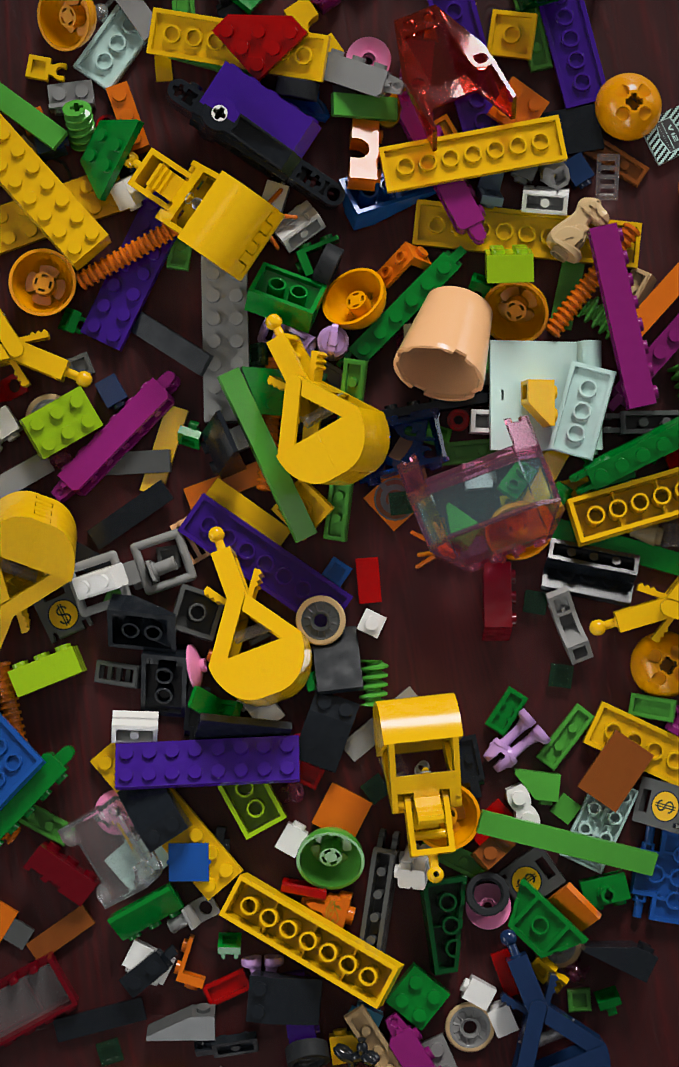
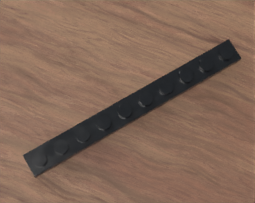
M482 389L481 392L475 393L473 398L464 401H443L430 398L428 403L420 404V400L407 402V406L404 407L391 404L384 406V410L380 411H383L387 421L487 405L489 404V392L487 393V389ZM328 416L321 420L320 430L336 421L337 418L331 419ZM301 421L298 424L297 436L303 434L304 424Z

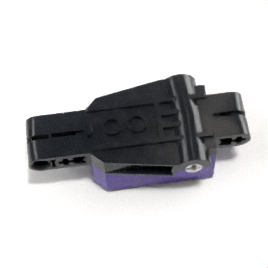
M225 61L205 93L202 92L203 88L193 81L188 83L183 79H175L169 83L166 92L168 105L190 119L189 125L197 129L204 140L218 143L274 182L283 185L287 184L325 210L335 209L344 201V188L302 159L321 130V127L318 125L319 122L315 118L305 115L294 104L283 100L275 91L268 90L257 79L249 77L239 67ZM181 91L182 94L178 95V97L174 95V93ZM311 180L315 182L313 188L309 186ZM327 192L333 193L336 197V200H329L327 197Z

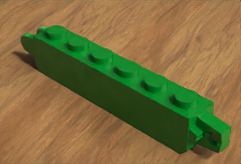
M460 245L453 253L449 250L443 252L348 348V352L336 365L342 367L344 358H351L352 356L355 359L365 360L369 363L402 330L403 325L407 324L419 312L428 293L435 288L445 286L458 273L462 266L459 260L467 251Z
M679 416L593 459V461L585 463L583 469L569 476L571 482L579 481L586 476L590 478V481L575 489L576 493L580 495L593 488L598 490L678 450Z
M72 745L64 746L57 754L54 752L44 753L41 757L46 761L45 765L0 811V847L4 843L2 838L7 833L12 835L20 827L18 821L23 816L28 818L37 809L34 807L35 803L39 799L43 802L52 793L50 788L55 783L60 785L68 776L66 771L69 767L66 764L74 757L76 752Z

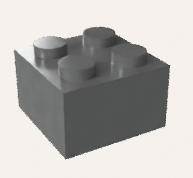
M182 583L172 611L176 614V632L211 643L214 639L224 605H218L210 598H207L204 595V590Z

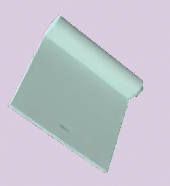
M490 340V450L552 451L548 450L554 426L543 428L521 405V381L527 379L555 380V386H557L555 408L558 412L571 362L576 361L602 368V341ZM602 429L594 455H598V451L603 450Z

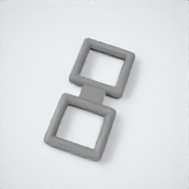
M179 528L130 545L134 560L122 563L129 583L120 587L122 595H131L129 586L138 582H142L147 595H152L197 578L184 535L177 531ZM175 539L187 573L152 585L140 550ZM112 550L76 562L73 578L77 577L75 572L108 561L111 562V565L120 563L117 552ZM72 581L69 582L82 617H88L107 610L111 599L87 607L85 599L79 601Z

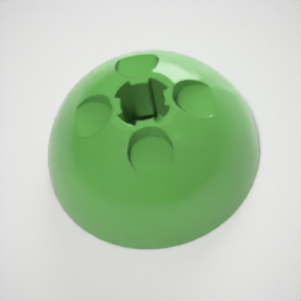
M323 827L311 832L302 841L297 852L296 864L299 873L307 882L322 889L334 890L347 887L360 877L364 869L365 857L359 841L350 832L338 827Z

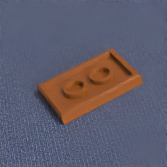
M615 729L577 786L616 813L654 755Z

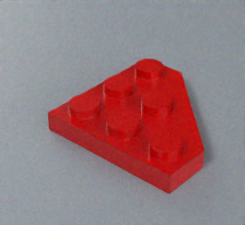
M228 14L212 30L247 71L259 82L309 34L293 16Z

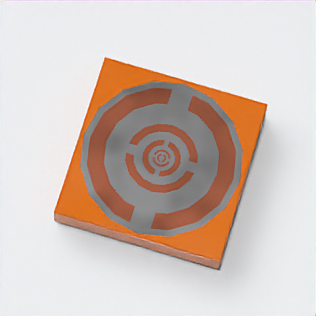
M397 467L363 498L393 531L427 502L426 498Z

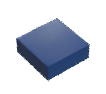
M333 557L322 575L341 587L352 571V568L336 557Z

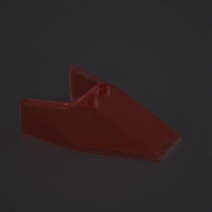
M434 4L394 20L402 80L433 152L437 150V127L433 122L432 111L436 108L473 93H478L511 120L516 118L517 95L488 48L453 18Z

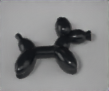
M365 1037L358 1038L357 1051L355 1052L349 1046L338 1043L333 1047L334 1054L341 1061L348 1063V1067H357L359 1062L368 1066H374L380 1060L377 1052L368 1050Z

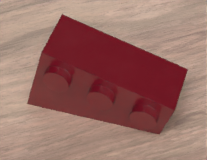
M483 562L482 641H509L512 626H516V613H512V605H516V591H512V583H515L516 572L515 569H511V562Z
M44 841L23 868L27 871L33 869L41 876L40 880L45 883L48 881L57 888L58 892L81 907L99 884L98 876L90 869H82L79 866L80 862L73 856H66L60 852L62 848L55 842Z

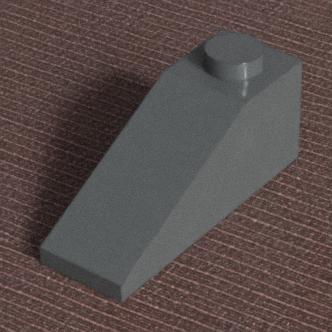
M192 1004L148 1024L146 1041H215L216 1004Z

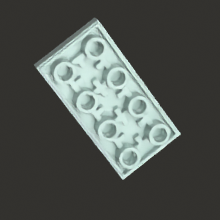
M632 788L616 813L587 793L570 831L616 842L639 791ZM559 853V855L602 874L605 867L604 864Z

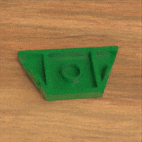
M137 119L99 121L80 159L81 165L98 199L106 201L144 122Z
M240 367V371L245 377L262 415L282 416L285 391L273 387V385H268L267 382L269 375L284 379L280 369ZM323 373V379H322V380H323L324 382H325V380L327 379V376H328L327 373Z
M526 878L521 880L508 927L540 958L567 950L579 944H584L589 940Z

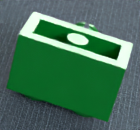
M622 869L578 880L581 894L598 911L604 909V905L613 903V906L626 904V900L631 899L625 872Z

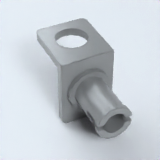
M174 556L154 563L152 560L145 561L152 584L160 582L159 578L161 575L178 569ZM141 582L133 584L136 590L143 588Z
M202 896L188 903L181 910L182 914L167 920L169 930L174 934L188 925L191 930H194L202 922L218 915L221 910L214 897L208 901L212 905L210 913H203L200 909L201 902L208 901Z

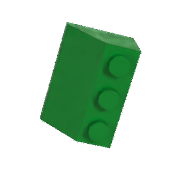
M263 262L248 290L244 310L265 318L271 314H277L282 318V324L309 333L318 314L327 285Z
M168 882L112 913L107 921L122 941L127 938L132 941L141 936V931L149 927L152 930L161 925L163 918L169 916L172 919L181 914V908L185 904L173 882Z

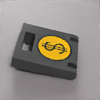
M69 582L63 585L64 594L47 602L44 597L33 604L52 644L57 642L54 635L56 632L60 640L85 629L86 627L82 621L86 619L89 626L94 625L91 616L82 617L80 615Z
M642 776L632 821L679 834V828H675V824L679 825V786ZM649 790H652V791H651V795H650V799H649V803H648V807H647V811L645 812V811H644V807H645V803H646L648 791H649Z
M535 847L530 848L496 873L501 877L504 874L507 876L504 880L509 886V893L514 901L523 878H526L544 897L566 882L565 876L546 850ZM542 856L554 871L549 876V879L536 862Z

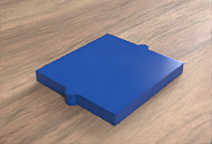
M168 843L169 860L166 863L169 865V882L209 881V864H211L209 859V843Z

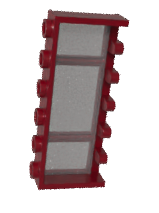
M53 951L0 979V1047L2 1045L7 1047L14 1043L17 1037L23 1034L27 1036L33 1033L37 1026L43 1023L45 1025L50 1024L59 1014L63 1012L68 1014L76 1009L79 996L66 977Z

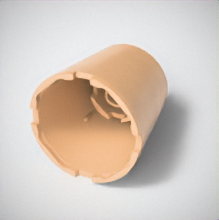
M442 286L430 291L393 361L394 370L402 382L410 388L415 386L423 390V395L443 401H464L473 398L478 391L481 392L485 382L493 317L492 308L489 303L477 293L461 287Z

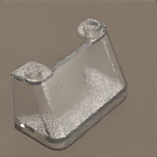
M119 796L111 797L58 830L64 844L69 847L80 846L102 883L98 885L96 895L105 909L146 889L163 872L160 859L155 851L150 853L143 843Z

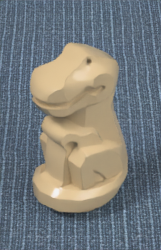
M591 197L580 199L575 212L549 232L546 243L551 248L550 253L555 259L560 262L578 263L582 258L580 249L584 245L585 240L588 239L587 231L589 230V225L592 224L598 227L609 223V214L602 207L599 199Z

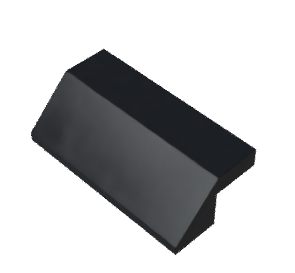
M551 538L544 563L540 590L551 592L567 585L571 596L630 607L633 585L638 575L640 555L590 545L578 547V544L575 542Z

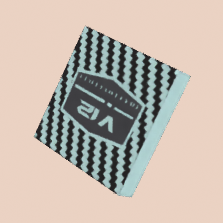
M679 105L662 113L655 128L648 135L644 136L658 166L679 157Z

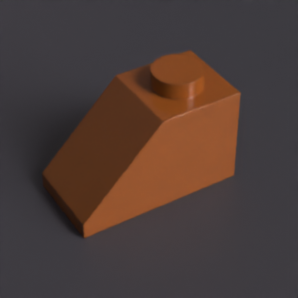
M490 836L470 856L486 872L517 843Z

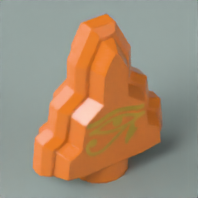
M341 890L339 893L329 892L326 895V900L302 896L300 902L341 928H344L345 924L351 926L356 907L351 906L353 892Z

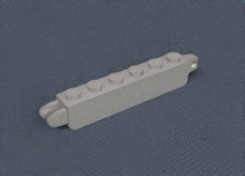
M334 48L331 49V52H328L324 75L325 81L377 98L385 96L386 93L402 95L406 82L396 78L391 72L387 71L386 65L374 62L373 66L365 64L366 59L353 55L352 59L344 57L345 52Z

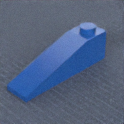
M381 173L380 183H376L374 191L347 189V177L338 180V183L345 190V198L342 202L344 212L354 230L374 225L416 204L418 199L424 200L436 194L433 186L387 194L383 173Z

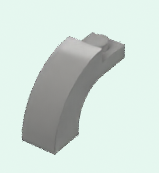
M567 585L546 593L551 616L572 665L594 657Z

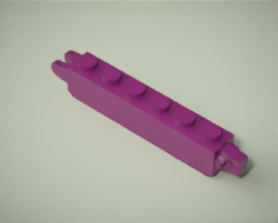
M410 89L404 91L402 95H398L402 109L399 123L409 142L444 136L440 125H435L432 119L434 115L429 105L425 106L423 100L418 101ZM465 180L434 185L433 188L456 232L462 235L468 233L476 246L484 244L487 235L483 227L486 213L482 205H477L473 198L476 195L470 184L467 185Z
M679 313L648 347L649 353L646 354L648 363H652L654 376L679 349ZM620 380L613 386L611 392L613 398L609 401L607 407L611 412L620 404L623 407L626 406Z
M166 371L157 380L152 378L150 381L145 382L141 386L140 391L126 401L120 412L114 414L109 419V423L102 430L97 431L93 439L77 452V456L62 467L61 472L57 475L60 481L51 491L52 495L61 503H64L75 493L79 496H86L118 461L174 406L175 398L171 395L181 383L179 377L172 371Z
M397 1012L385 1018L386 1025L390 1031L389 1047L402 1067H437L433 1062L435 1055L429 1046L424 1047L420 1040L423 1039V1036L416 1026L412 1028L410 1023L406 1024Z

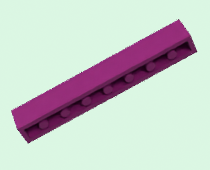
M617 222L589 228L587 231L626 409L631 410L654 405L657 403L656 399L659 398L657 386L652 384L651 376H654L652 363H648L646 354L649 353L647 341L642 339L641 331H644L642 318H638L636 309H639L637 296L632 294L631 287L634 286L632 273H628L626 264H629L627 251H623L621 242L624 241L622 228L617 227Z

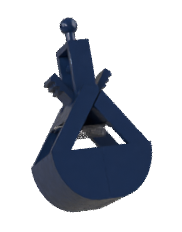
M511 929L502 931L500 934L501 942L507 946L511 955L505 959L523 1000V1003H521L504 991L500 994L502 1003L506 1002L507 1006L511 1005L512 1010L518 1009L523 1012L512 1067H611L608 1048L601 1036L551 1003L552 994L556 992L554 989L557 986L555 981L559 980L556 974L549 972L543 995L526 952H519L517 948L515 932ZM543 1023L552 1028L551 1031L549 1030L541 1034ZM560 1036L561 1038L564 1036L575 1043L536 1060L540 1044L541 1046L546 1043L548 1044L550 1040L551 1042L553 1039L554 1041L558 1040Z

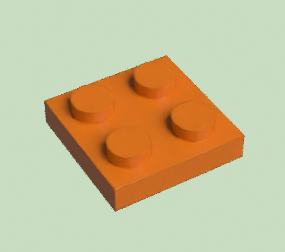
M512 76L486 115L500 125L540 118L550 102Z

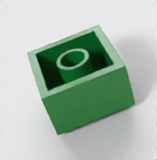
M413 961L391 989L386 1003L422 1031L450 996V991Z

